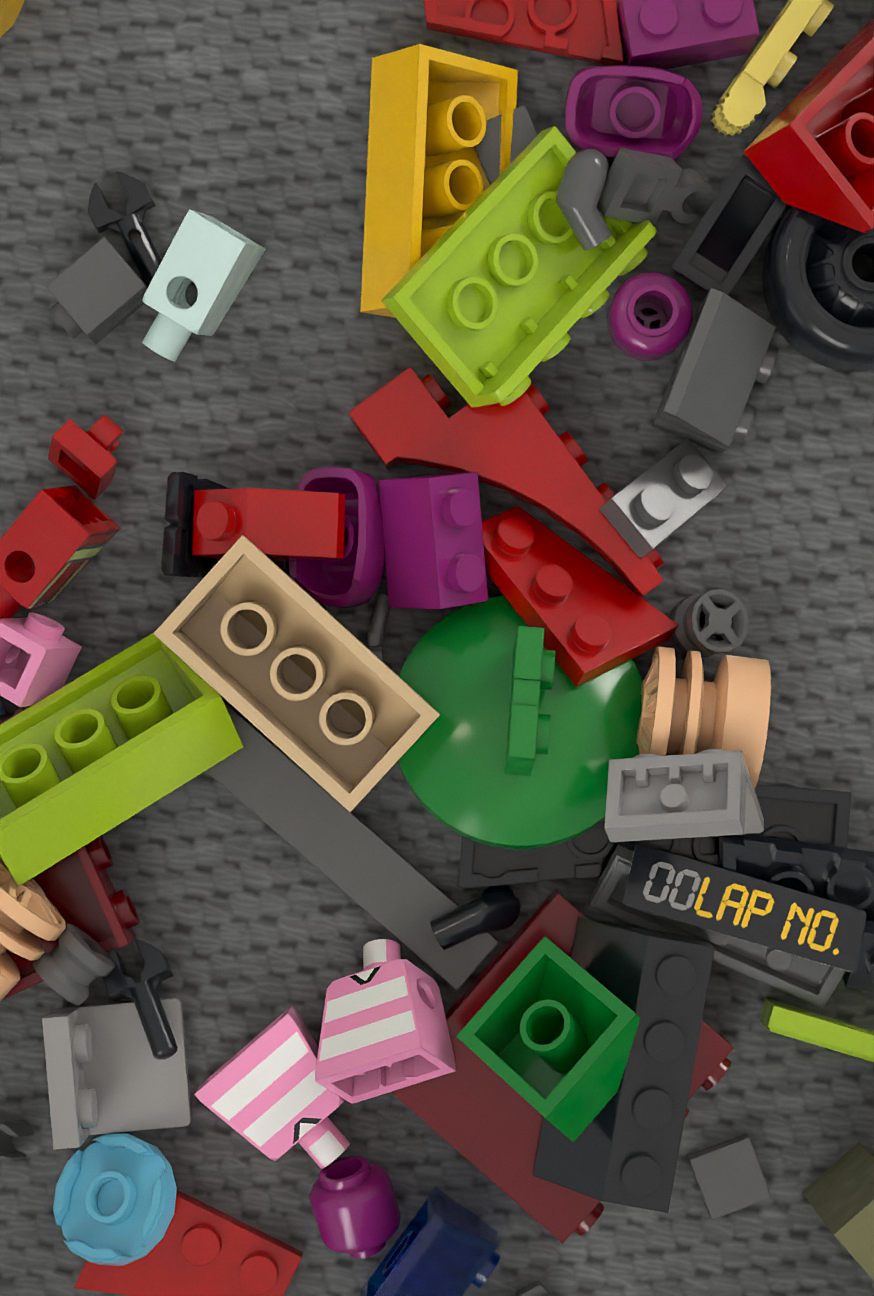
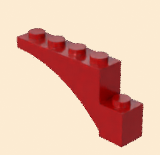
M409 367L348 412L352 423L387 470L397 463H404L451 473L478 472V481L502 489L537 507L578 535L640 597L664 581L657 571L664 562L656 549L653 548L640 559L599 510L615 496L614 492L604 482L597 487L593 485L581 468L588 462L586 455L567 431L557 436L543 416L550 411V408L532 382L519 398L508 405L501 406L500 403L472 408L468 404L448 418L443 410L449 407L451 403L438 383L430 374H427L420 380L413 369Z

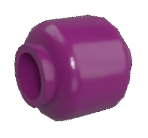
M658 272L640 273L626 280L615 292L607 313L608 332L614 345L626 356L640 361L660 360L672 354L687 337L693 321L692 302L685 288L674 278ZM643 312H650L654 315L648 317ZM658 322L657 329H650V324Z
M348 1156L333 1161L320 1171L319 1179L311 1188L309 1201L320 1237L325 1246L337 1253L349 1254L353 1258H366L379 1253L385 1247L386 1241L397 1231L401 1220V1213L392 1183L384 1167L368 1162L362 1156Z

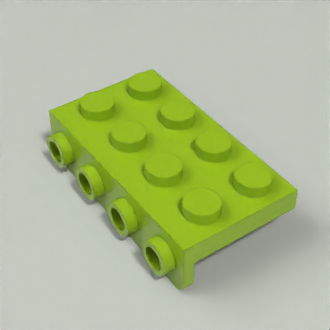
M556 126L542 130L381 300L472 408L497 403L505 406L519 398L531 384V379L528 375L540 362L553 358L566 347L571 339L568 331L579 318L582 319L593 314L607 301L610 293L606 289L616 277L627 274L645 259L648 251L644 246L657 232L649 220L632 224L631 221L604 217L600 212L612 235L594 248L586 251L582 248L556 200L565 167L570 158L576 154V151Z

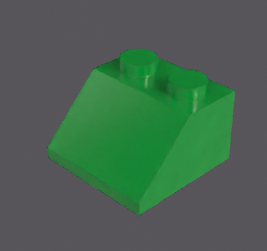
M544 936L456 1037L544 1118L574 1142L618 1092L641 1018Z

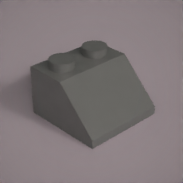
M711 288L696 310L652 427L683 439L689 438L691 442L719 453L727 450L732 440L743 443L756 411V407L746 404L755 381L763 384L766 383L779 352V348L769 345L776 327L724 292Z

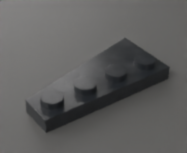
M748 834L719 836L720 868L863 910L867 915L866 920L874 922V852Z

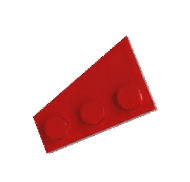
M423 0L426 28L430 30L608 66L623 65L624 62L616 0Z
M516 506L482 521L486 573L529 627L544 628L543 646L547 650H555V661L576 687L670 640L679 625L521 507Z
M177 1190L174 1216L160 1242L146 1256L124 1266L99 1265L87 1260L74 1288L127 1296H283L302 1259L303 1252Z

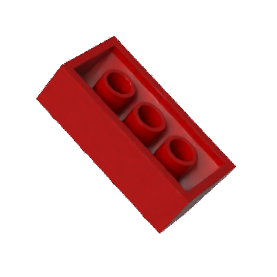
M874 17L743 151L784 203L862 233L874 228Z

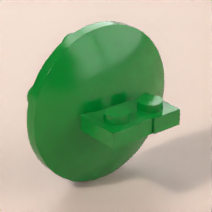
M505 596L488 598V601L472 603L450 613L425 633L412 649L401 669L399 677L439 712L440 715L397 762L405 781L419 802L432 816L456 833L493 847L506 849L544 848L576 838L605 819L609 760L633 758L640 754L636 741L642 709V679L636 665L630 659L576 687L555 661V650H547L543 646L544 628L529 627Z

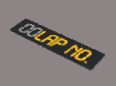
M642 844L635 846L623 900L626 906L849 972L857 970L867 916L865 911Z

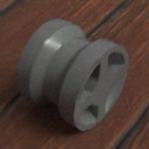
M724 589L709 590L700 595L688 596L676 604L670 615V619L679 625L671 637L674 645L685 655H687L688 651L701 652V658L727 653L739 647L746 638L749 627L748 613L743 602L734 593ZM706 615L705 626L700 629L701 616Z
M67 923L66 929L58 937L59 943L51 952H44L38 960L33 961L32 965L38 975L60 996L75 1005H81L90 994L89 985L97 977H106L115 967V963L110 955L93 938L80 928Z

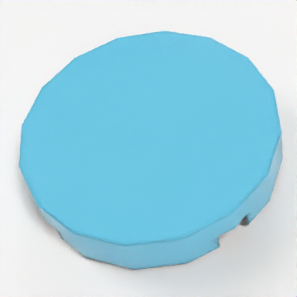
M127 1133L104 1134L92 1140L96 1143L89 1145L84 1151L78 1150L67 1161L56 1184L53 1212L56 1226L62 1227L63 1235L67 1240L63 1241L71 1252L99 1265L124 1266L146 1256L164 1237L174 1216L177 1187L171 1164L158 1147Z

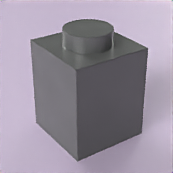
M105 237L45 286L58 301L49 311L73 339L84 332L95 345L145 304L142 300L147 290L146 285Z

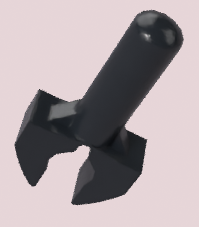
M117 172L116 175L129 198L126 205L127 215L123 217L118 211L108 208L107 201L97 183L93 185L91 190L88 214L99 234L108 229L121 234L148 288L162 262L143 224L146 210L156 205L144 183L132 176Z
M136 939L137 948L144 959V968L140 974L141 982L137 984L132 977L126 976L122 957L115 949L110 953L115 967L106 977H103L109 996L114 1001L124 997L134 1001L153 1057L158 1060H164L172 1057L177 1052L178 1046L158 991L162 981L174 975L168 959L160 950L144 941Z

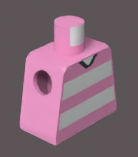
M377 939L366 943L363 946V971L334 980L326 991L315 1081L351 1104L456 1071V1061L439 986L435 979L410 961L401 959L400 944L389 939Z
M292 1005L202 1082L194 1094L200 1102L273 1161L278 1160L296 1143H299L316 1164L323 1169L339 1157L350 1145L346 1137L328 1118L344 1102V1099L315 1081L319 1047Z

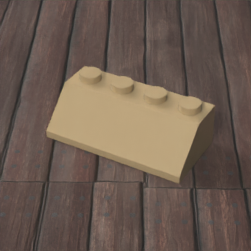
M244 535L237 540L153 633L349 812L359 804L440 715L439 712Z

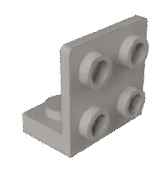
M707 749L698 754L669 756L645 753L633 758L609 760L604 828L610 842L761 833L764 830V817L742 750Z
M160 998L178 1046L177 1052L172 1057L164 1060H158L153 1057L134 1001L55 1008L42 1018L53 1150L78 1148L89 1135L184 1127L190 1124L192 1111L183 1009L180 998Z

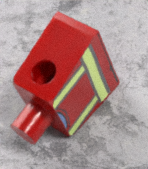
M76 485L42 489L0 539V619L12 618L22 606L26 609H31L51 603L121 529Z

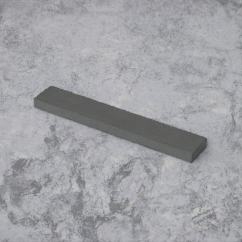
M224 701L243 748L206 771L451 986L458 990L499 943V940L491 933L476 935L447 950H443L432 931L430 922L460 906L353 812H349L290 757Z

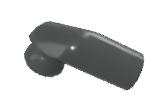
M586 149L577 152L570 158L565 167L556 198L560 210L585 251L596 247L612 235L596 207L607 178L609 166L606 157L596 149Z

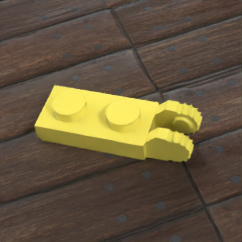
M788 0L718 100L719 105L716 104L714 106L715 110L711 113L713 115L711 122L714 123L713 128L718 129V133L722 132L724 136L728 134L734 136L735 133L740 134L742 129L750 126V123L755 121L754 116L757 117L766 105L763 86L767 83L775 89L798 58L789 51L802 31L812 37L827 18L834 4L828 0Z

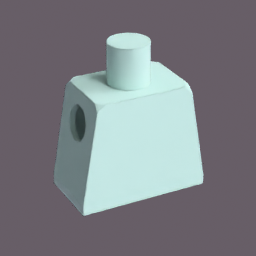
M189 209L144 294L142 301L159 313L142 343L159 355L175 362L192 332L197 335L212 336L266 249L216 218ZM194 282L198 290V297L194 305L190 306L186 301L185 292L189 284Z

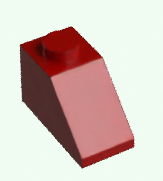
M261 488L194 490L192 555L221 559L237 540L244 535L272 561L344 559L346 494Z

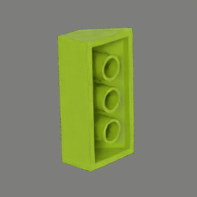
M152 633L0 724V859L17 885L24 884L242 749L243 744L221 695Z

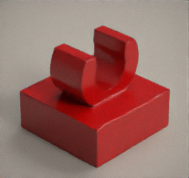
M106 415L98 419L87 433L69 419L52 436L48 460L96 500L113 481L118 461L112 456V453L120 446V442L117 440L123 435L124 431Z

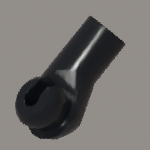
M489 886L483 891L481 897L432 920L430 924L439 945L443 950H447L476 935L511 927L519 917L521 904L509 886Z

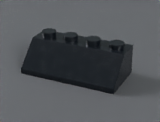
M584 917L577 918L571 959L633 1010L641 1019L618 1092L574 1142L542 1116L533 1176L603 1202L668 1213L715 949L706 939Z

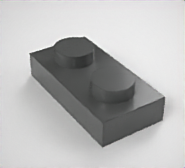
M687 438L612 497L599 510L641 559L728 486L689 438Z

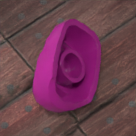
M635 65L587 67L578 70L571 78L565 101V129L568 138L575 145L583 150L596 149L604 156L616 158L622 147L671 157L674 160L692 143L698 134L702 120L703 103L694 83L686 77L667 69Z
M327 467L312 469L302 477L296 491L346 494L344 559L288 561L290 578L313 599L323 605L345 609L361 606L368 603L376 594L382 581L385 560L383 523L375 479L368 473L349 468Z

